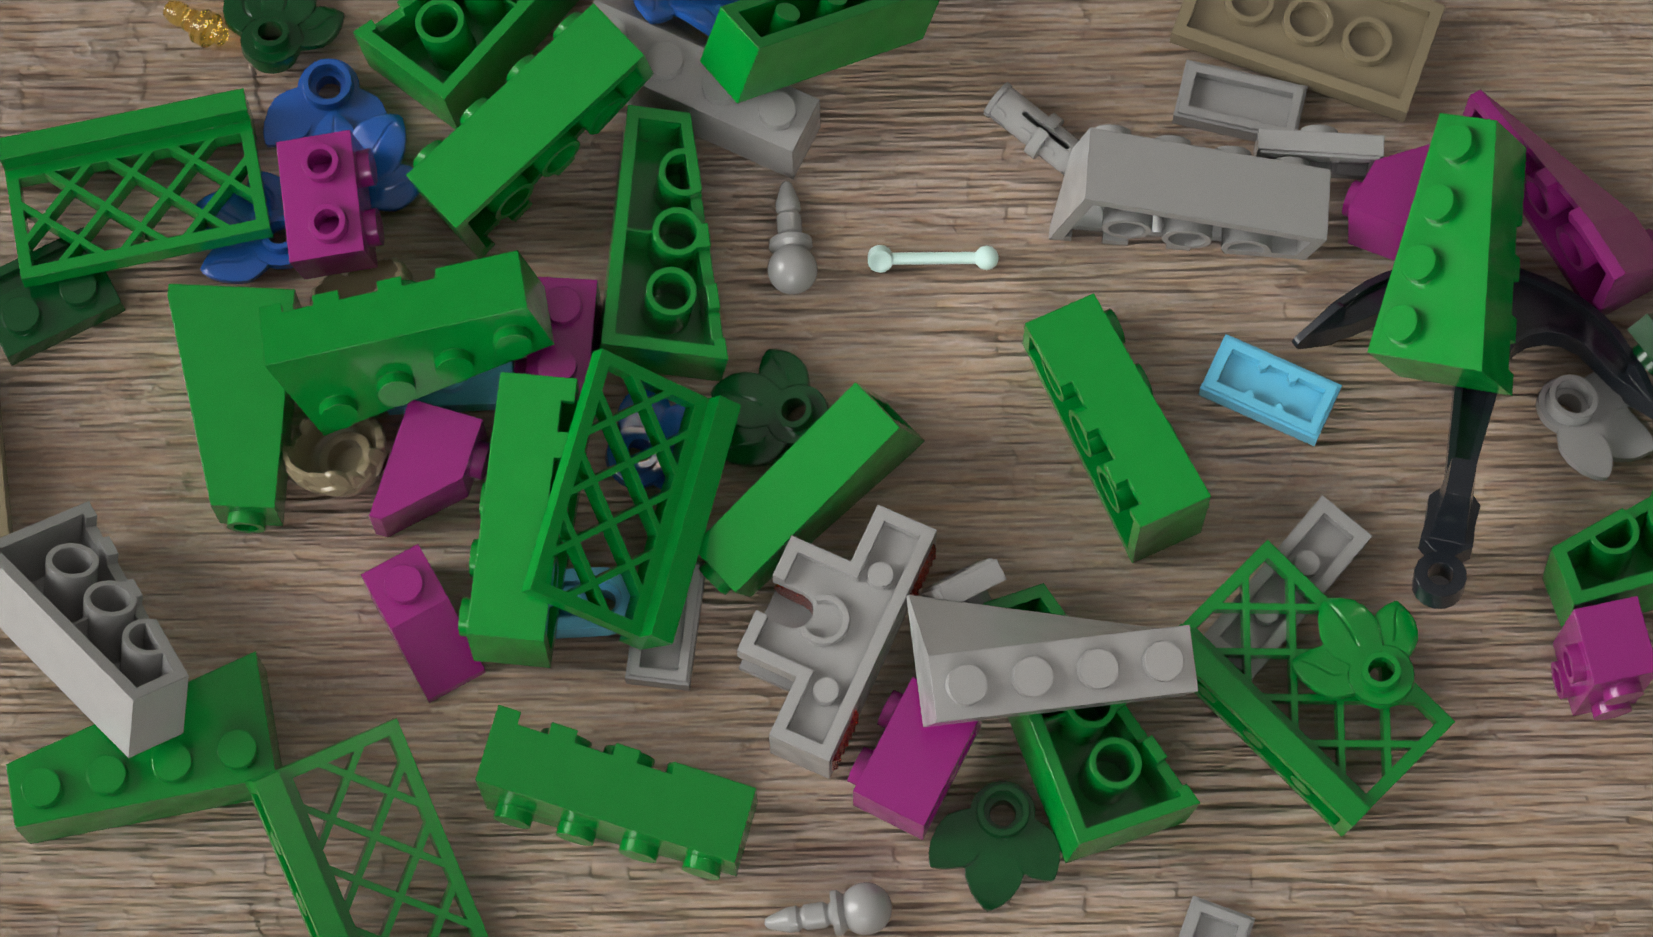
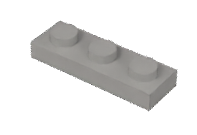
M1322 495L1277 549L1325 594L1369 542L1372 535ZM1265 562L1249 581L1250 603H1285V580ZM1295 591V603L1309 604ZM1240 593L1231 603H1240ZM1222 613L1204 636L1216 648H1241L1240 614ZM1250 614L1251 648H1280L1286 641V614ZM1296 614V627L1307 614ZM1228 658L1242 672L1241 658ZM1251 659L1252 680L1270 659Z

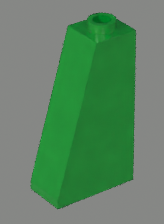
M168 284L167 297L210 505L219 523L227 524V528L235 532L261 533L265 531L266 525L283 526L288 474L283 460L282 449L283 446H291L295 401L264 366L258 307L281 302L284 311L302 308L295 289Z
M855 382L704 534L699 555L705 562L699 567L700 572L724 595L732 589L735 593L751 597L773 578L772 575L791 535L811 544L908 458L925 440L881 396Z

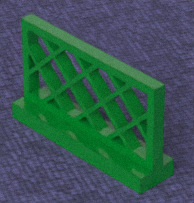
M244 88L0 138V162L5 171L20 276L24 287L52 283L273 237L256 144L257 135L254 118ZM242 143L244 157L229 176L206 163L218 147ZM172 157L183 163L185 167L168 188L145 176L156 160ZM112 170L124 178L106 201L83 189L94 173ZM197 173L221 185L203 209L180 196ZM247 175L249 178L250 188L242 184V181L245 179ZM49 182L62 191L45 213L42 214L25 204L23 188ZM136 185L159 198L141 222L118 209ZM235 193L253 204L256 220L229 225L215 216L231 195ZM74 198L97 210L96 214L79 235L56 222ZM171 206L195 219L183 235L167 238L153 230ZM27 219L35 223L30 231ZM109 219L133 231L121 248L105 251L91 243ZM48 231L71 244L58 261L34 265L32 251Z
M603 348L593 351L521 592L620 634V642L639 650L672 645L741 404L721 395L707 398ZM608 372L624 380L634 403L612 414L602 391ZM645 389L655 394L648 397ZM663 399L685 407L678 433L668 438H665L652 407V404ZM637 412L652 446L630 456L616 422ZM596 415L598 421L593 423L594 417ZM602 429L616 463L594 474L585 453V447L589 435ZM672 445H674L673 452L670 449ZM655 454L665 479L661 492L648 498L634 464ZM620 472L634 505L612 515L598 482ZM578 474L580 481L575 483ZM584 489L598 523L576 534L566 510L571 495ZM657 504L656 510L654 512L652 506ZM638 514L648 537L644 551L630 557L616 524ZM603 532L617 565L595 576L580 542ZM560 534L562 542L557 544L558 537ZM567 550L580 580V584L567 591L545 582L552 557ZM640 564L637 572L635 566ZM621 574L630 595L625 616L609 610L599 587V584ZM585 592L588 601L578 597V595Z
M1267 539L1183 624L1179 625H1190L1198 691L1194 693L1342 837L1455 721L1414 682L1410 695L1398 705L1414 706L1433 724L1418 741L1391 740L1390 708L1379 709L1380 740H1345L1344 705L1365 704L1360 702L1355 696L1333 700L1318 694H1298L1297 675L1292 667V660L1295 657L1312 650L1297 649L1296 614L1319 615L1321 603L1328 597ZM1264 562L1285 580V603H1250L1249 577ZM1240 587V603H1224ZM1295 591L1309 604L1295 603ZM1213 613L1240 614L1241 648H1216L1198 628ZM1250 614H1286V648H1251ZM1228 658H1241L1242 672ZM1251 659H1287L1288 694L1262 693L1252 683ZM1386 667L1375 668L1378 671V681H1386L1394 674ZM1275 704H1288V717ZM1298 704L1334 705L1335 740H1311L1299 729ZM1322 750H1335V763ZM1345 750L1381 751L1382 778L1367 793L1346 775ZM1391 751H1407L1392 767Z
M397 718L386 721L274 771L265 772L245 781L310 937H389L402 902L435 915L427 937H438L445 919L467 927L471 937H489ZM386 737L397 759V764L388 786L354 773L364 747ZM351 753L345 769L328 763ZM317 767L341 777L327 813L303 803L293 780L294 777ZM402 776H404L412 796L397 791ZM351 781L384 794L370 830L337 817ZM394 798L417 807L423 821L413 847L380 834ZM309 815L324 821L318 837ZM333 824L367 838L353 874L330 866L323 849ZM428 836L437 857L423 851ZM376 842L410 855L396 891L362 878ZM419 859L442 867L448 884L438 908L405 895ZM334 876L350 881L344 897ZM359 885L393 898L378 935L356 927L349 910ZM454 897L463 918L448 912Z

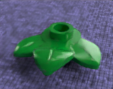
M1327 598L1323 600L1318 615L1319 635L1323 645L1306 651L1292 660V667L1297 677L1316 694L1327 699L1334 700L1355 696L1363 704L1377 709H1387L1402 703L1410 695L1415 680L1414 667L1410 657L1418 643V629L1411 613L1398 601L1388 603L1373 615L1364 605L1352 599ZM1376 667H1386L1394 674L1386 681H1377L1369 673Z

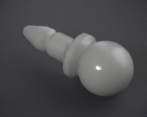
M785 181L780 186L775 203L776 213L778 214L776 217L777 235L769 240V250L773 254L768 262L767 272L770 282L777 290L785 294L795 295L805 292L813 285L817 277L818 267L813 254L810 252L813 247L812 237L802 233L799 198L793 185L789 181Z
M863 882L850 887L844 895L838 890H831L829 904L817 902L804 904L801 908L797 906L786 907L768 916L764 924L770 930L788 933L800 932L801 929L808 931L827 928L832 924L836 936H843L848 929L860 935H871L881 931L888 924L892 914V904L890 897L883 888L873 883Z

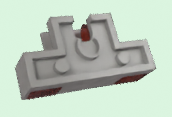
M877 505L851 561L791 535L772 575L773 583H776V585L774 586L775 592L765 613L758 610L755 611L737 649V657L742 659L739 670L789 692L769 733L771 754L830 779L833 771L838 769L841 755L845 754L848 741L852 739V733L856 732L855 726L859 724V715L908 612L906 596L919 595V589L923 586L922 582L926 581L925 576L929 574V568L932 567V562L936 559V529L881 505Z

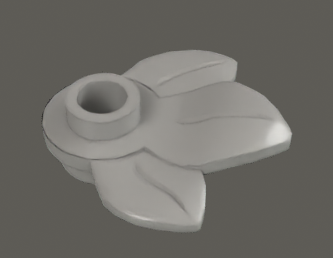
M1595 372L1585 378L1577 375L1560 376L1547 382L1539 392L1536 399L1537 414L1542 423L1557 434L1558 448L1562 457L1580 474L1594 480L1606 481L1611 474L1613 461L1632 462L1653 452V437L1650 432L1628 409L1630 406L1625 404L1621 396L1614 392ZM1561 405L1569 407L1573 412L1565 410Z

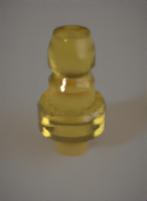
M170 0L163 9V16L168 22L176 27L181 26L188 33L190 40L202 48H207L213 43L222 46L228 39L229 31L222 27V17L209 9L201 11L195 8L190 9L189 5L175 0Z

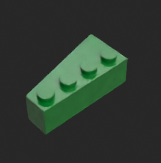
M398 0L399 8L376 24L372 19L353 33L371 68L452 128L457 129L461 125L460 118L465 110L478 99L493 96L505 83L512 67L519 60L530 55L579 0Z
M1444 113L1439 114L1367 352L1399 377L1513 396L1514 374L1509 370L1510 344L1516 343L1517 319L1512 315L1514 282H1519L1520 258L1515 253L1517 227L1522 226L1526 147L1497 120Z
M255 651L189 681L183 733L133 757L128 758L94 724L6 764L16 830L29 844L253 801L245 781L282 767L267 671Z

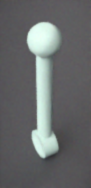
M876 245L868 252L869 267L871 270L879 273L886 272L892 265L976 264L980 269L990 270L997 265L999 260L998 252L992 246L987 245L980 247L976 252H892L885 245Z

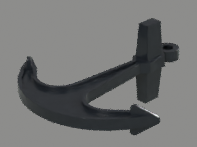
M1520 268L1519 282H1514L1512 315L1517 319L1516 343L1510 344L1509 362L1513 356L1526 348L1541 345L1562 347L1578 355L1614 392L1621 396L1625 404L1653 419V385L1645 368L1636 358L1632 348L1621 332L1604 314L1576 293L1546 277ZM1392 270L1364 281L1334 301L1293 338L1292 344L1298 350L1328 346L1338 340L1350 338L1375 327ZM1453 386L1444 480L1441 488L1428 497L1424 527L1418 547L1424 556L1418 560L1412 578V591L1416 599L1423 605L1433 609H1445L1454 606L1461 599L1465 589L1467 571L1463 562L1469 560L1471 556L1475 525L1480 510V504L1474 497L1477 463L1498 393Z

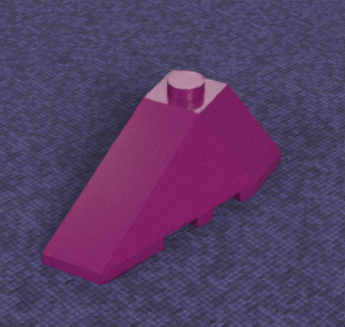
M1481 89L1471 94L1462 116L1497 120L1526 147L1523 215L1573 292L1588 301L1606 316L1652 291L1653 230L1649 228L1645 230L1633 212Z

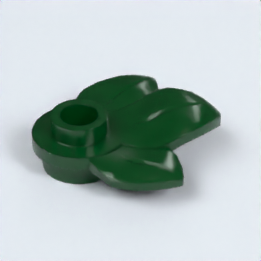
M224 0L223 5L225 24L230 30L241 37V50L244 57L254 68L268 74L281 73L291 68L301 51L324 48L329 45L341 31L345 18L344 13L335 8L316 6L317 0Z
M768 349L765 352L759 366V373L740 372L731 374L722 379L711 390L712 397L721 395L741 404L726 461L733 465L744 467H759L775 462L789 446H792L829 409V404L821 392L810 386L808 369L796 355L778 349ZM806 406L802 418L797 421H788L789 414L795 408Z
M998 781L983 787L975 795L971 808L952 812L943 818L931 839L928 858L929 866L933 869L951 870L965 868V879L972 896L984 910L992 912L1012 899L1019 889L1024 875L1035 880L1054 881L1060 863V848L1055 834L1035 819L1034 802L1028 792L1015 783ZM999 805L1008 806L1013 810L1015 819L1009 825L999 826L992 821L990 817L991 810Z

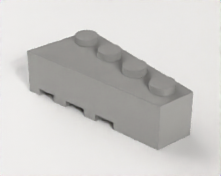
M87 501L0 538V628L130 758L183 733L189 675L157 619H150L142 605L143 594L134 579L128 580L118 564L119 553L109 536H102L97 527V514L90 502Z

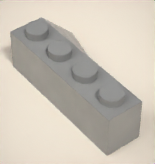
M594 0L593 3L645 55L654 73L626 105L691 113L695 136L794 179L820 129V99L791 86H786L737 104L700 62L709 38L706 34L675 16L667 22L650 24L639 12L633 0Z
M1107 124L1095 128L1090 127L1071 150L1049 228V239L1071 241L1072 230L1103 232L1102 244L1127 246L1128 239L1158 236L1162 237L1163 242L1166 243V249L1186 251L1206 247L1212 241L1222 242L1221 250L1224 254L1306 260L1327 241L1331 169L1310 166L1308 160L1296 156H1283L1276 159L1251 156V152L1248 149L1239 146H1221L1215 149L1191 145L1189 139L1176 135H1163L1155 139L1131 135V131L1128 128L1119 125Z
M906 596L923 727L1179 697L1198 691L1190 625L1154 628L921 596Z

